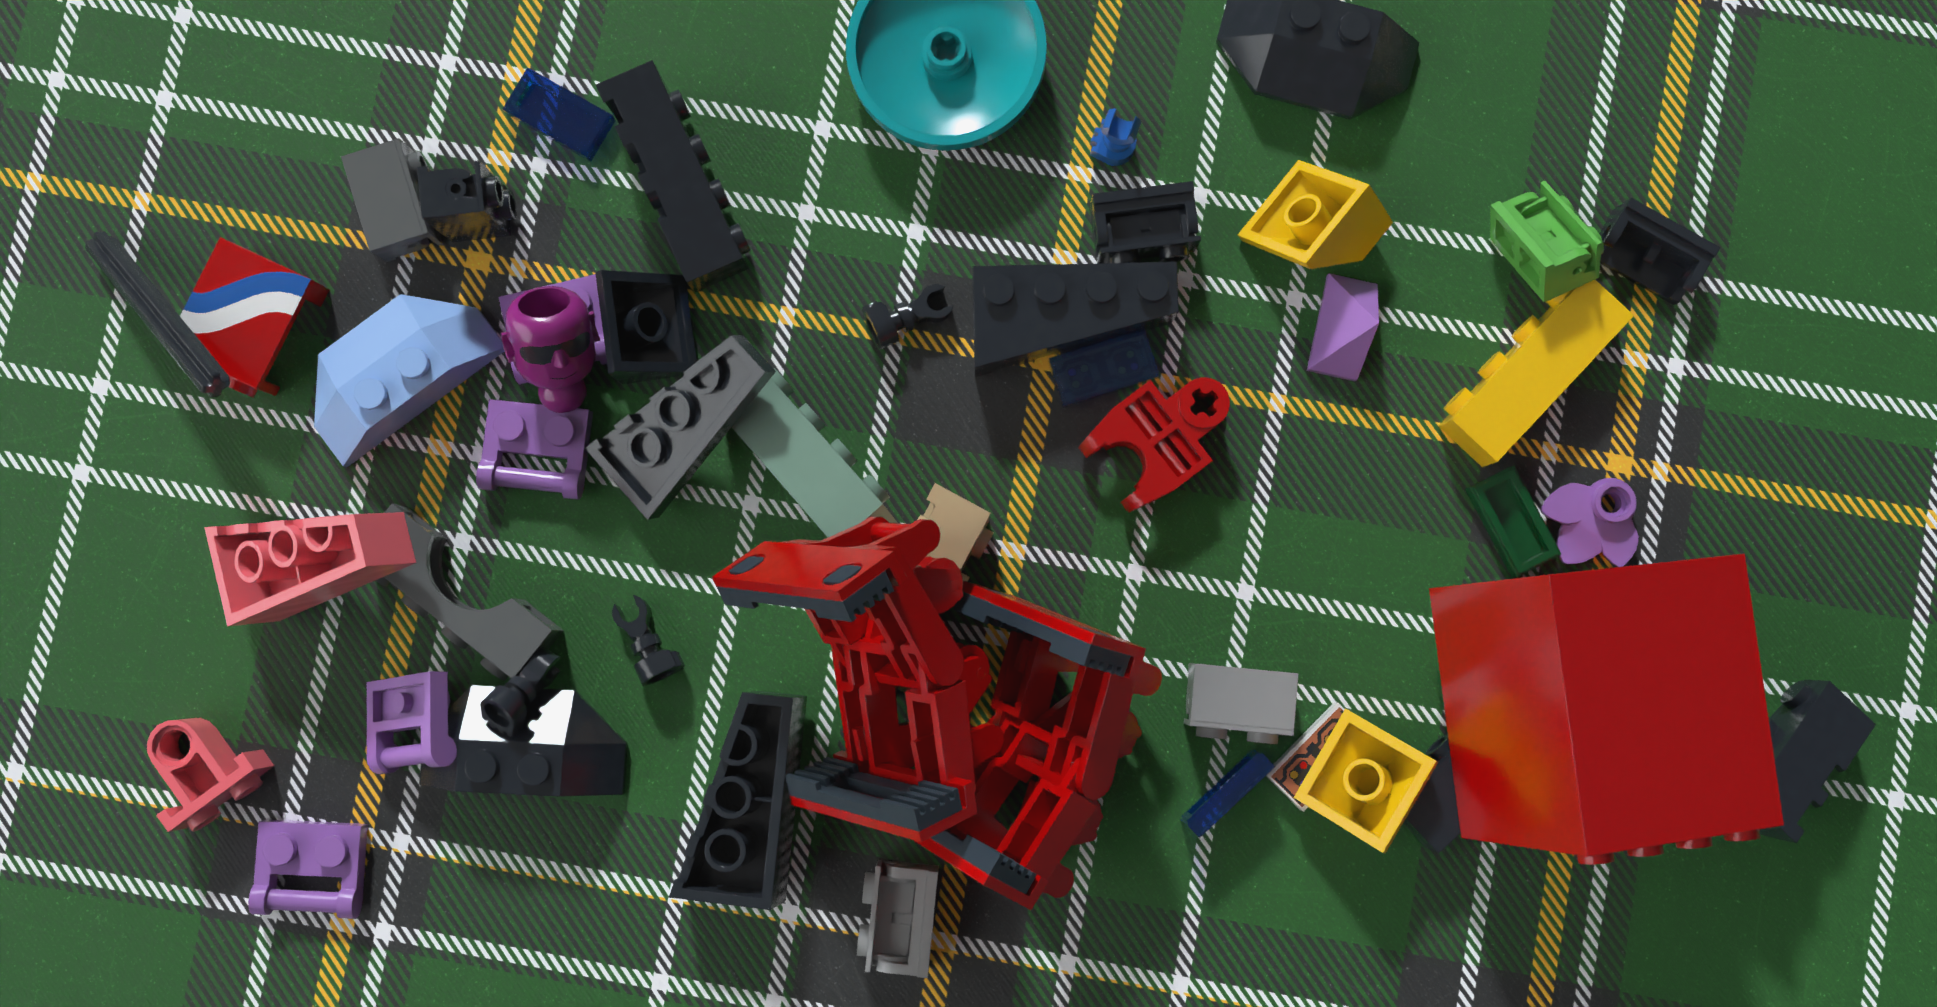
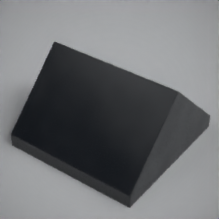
M609 270L595 272L608 374L622 384L684 376V371L697 362L687 285L684 276Z

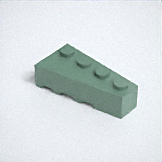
M775 369L774 375L732 426L734 431L827 537L851 528L869 517H883L889 523H898L883 505L890 496L870 474L863 480L858 477L850 468L857 462L856 458L838 438L831 444L825 440L819 431L826 425L807 403H804L798 409L791 402L788 396L794 392V389Z

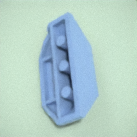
M400 294L318 354L314 428L341 465L347 468L504 352L502 339L476 307Z

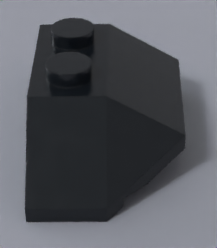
M1227 0L1216 39L1218 46L1223 52H1226L1237 72L1255 95L1349 120L1384 103L1392 97L1406 92L1420 43L1384 12L1340 0Z
M472 685L448 708V736L454 740L457 748L454 762L449 766L437 768L421 764L419 785L456 792L556 797L625 794L628 743L618 732L616 733L577 690L542 689L537 692L536 698L526 706L527 716L523 726L510 737L506 731L502 734L497 727L495 729L492 728L490 722L483 720L481 716L480 702L496 686Z

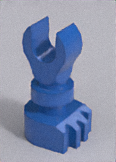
M1116 109L1108 110L1105 119H1102L1100 128H1095L1090 141L1092 146L1090 156L1111 166L1123 165L1131 159L1136 148V136L1141 126V120L1137 116H1135L1133 121H1126L1115 115Z

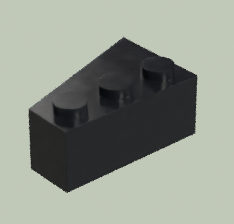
M1802 680L1794 683L1782 694L1780 698L1782 705L1769 718L1784 825L1760 829V835L1797 843L1805 832L1797 823L1810 803L1815 808L1823 805L1829 794L1821 787L1834 768L1838 772H1843L1847 769L1876 725L1831 681Z

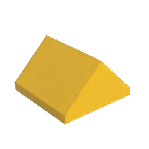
M1345 708L1294 798L1380 852L1386 853L1438 762Z

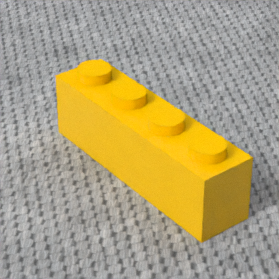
M1593 280L1546 301L1550 308L1539 319L1532 315L1513 333L1511 337L1517 343L1504 356L1498 351L1479 369L1477 373L1483 379L1470 392L1464 387L1444 407V410L1449 415L1438 427L1481 467L1498 462L1635 316L1598 281Z

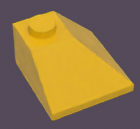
M1298 160L1239 232L1238 237L1241 241L1308 269L1362 261L1392 225L1393 221L1370 184Z

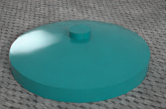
M858 0L847 30L846 60L854 90L867 113L878 125L894 137L908 144L930 150L951 151L967 149L984 144L1007 131L1025 114L1039 91L1046 66V31L1040 9L1035 0Z

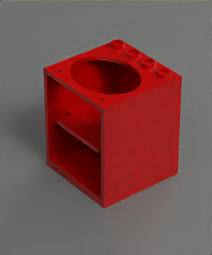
M1745 554L1429 588L1461 838L1577 855L1579 864L1596 865L1614 862L1613 852L1627 850L1628 856H1656L1664 854V844L1676 843V848L1681 849L1706 848L1713 846L1712 837L1723 835L1724 840L1727 841L1756 840L1761 838L1760 829L1784 825Z

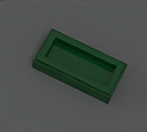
M1514 465L1465 489L1511 578H1517L1562 555Z

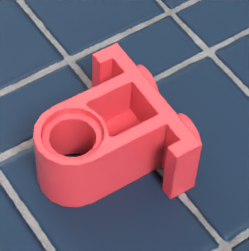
M202 718L167 720L154 728L147 741V753L152 764L182 805L164 809L156 815L167 832L190 827L192 832H195L207 826L221 815L218 809L220 805L231 797L235 801L240 800L258 789L263 784L260 776L275 766L263 749L242 752L236 756L218 729L210 721ZM183 732L190 740V750L186 756L180 752L178 744Z

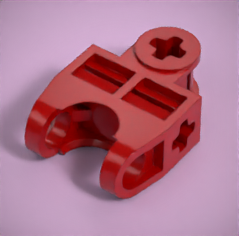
M1201 377L1190 381L1168 399H1165L1153 382L1149 380L1112 408L1078 448L1086 459L1102 447L1107 451L1117 446L1127 447L1139 456L1142 463V475L1134 486L1136 491L1120 502L1128 513L1133 512L1171 493L1213 461L1198 440L1214 429L1227 416L1230 407L1228 392L1217 380ZM1192 395H1195L1199 400L1204 399L1206 396L1211 400L1212 405L1208 408L1210 417L1204 412L1195 415L1190 408L1195 403Z

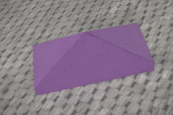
M1330 273L1327 275L1306 371L1357 381L1379 325L1378 284Z

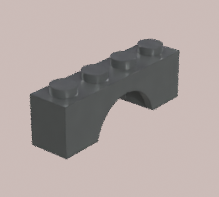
M396 504L389 506L384 513L404 512L416 563L375 580L376 582L386 587L391 582L405 593L401 601L408 608L424 618L431 614L445 625L441 633L447 639L463 649H466L469 645L484 656L480 662L481 665L501 680L505 681L508 677L519 676L530 658L540 648L545 647L549 650L564 630L523 599L511 598L496 607L484 610L475 609L460 601L448 587L443 574L442 556L447 538L408 507Z

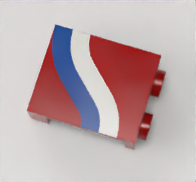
M220 237L180 317L228 374L230 388L253 398L258 390L276 396L280 387L265 379L305 300L321 307L330 289Z

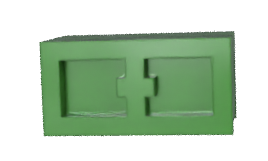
M1546 181L1540 182V198L1534 192H1527L1501 203L1498 201L1490 205V240L1543 302L1599 278L1601 254L1604 252V244L1600 234L1594 227H1587L1575 214L1570 201L1563 195L1559 196Z

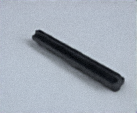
M105 231L95 232L94 238L86 241L85 248L89 255L201 393H207L212 398L220 396L222 390L230 385L228 374L118 240L113 236H108Z

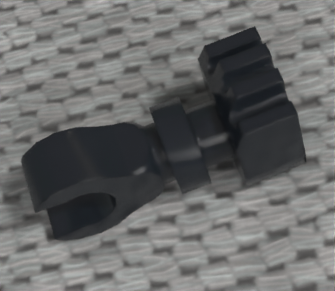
M939 284L929 285L916 300L908 305L904 302L894 305V311L889 313L886 305L880 301H875L862 307L863 318L878 348L881 350L899 342L897 331L903 329L907 333L914 330L915 323H938L947 319L954 305L935 311L927 304V300L942 293L945 286Z
M633 595L636 605L639 607L637 619L627 622L620 606L616 604L613 606L612 616L617 626L628 632L630 638L634 641L630 646L634 656H640L642 659L634 665V668L642 686H647L684 669L685 664L679 652L659 649L662 641L657 633L652 634L651 608L645 600Z
M545 647L536 651L519 676L512 677L505 686H496L480 702L482 719L488 720L490 726L494 729L497 727L500 733L504 734L507 732V735L512 737L526 720V706L536 698L537 692L548 687L559 674L560 669L554 665L561 657Z

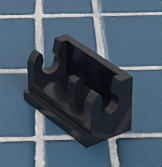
M1633 198L1628 199L1612 210L1599 233L1604 244V252L1601 254L1600 260L1601 265L1673 305L1680 302L1686 291L1692 293L1696 289L1711 261L1721 248Z

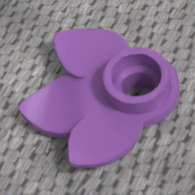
M1604 478L1594 482L1591 486L1579 483L1566 484L1551 493L1541 507L1542 514L1562 524L1557 533L1556 545L1562 554L1559 556V559L1564 564L1582 563L1602 552L1604 557L1613 565L1623 567L1632 558L1637 549L1639 535L1632 521L1637 505L1636 496L1632 488L1620 479ZM1605 494L1610 495L1615 501V507L1611 513L1606 512L1601 505V500Z

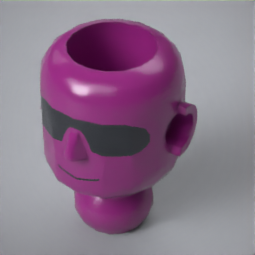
M556 286L537 287L524 292L514 299L506 312L507 332L500 334L508 362H514L516 370L527 382L538 387V396L541 403L550 411L565 413L580 407L586 398L587 389L583 379L591 372L595 363V342L600 341V337L594 321V311L589 312L586 303L576 292Z

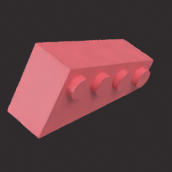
M404 512L348 514L204 527L227 626L281 621L416 563Z

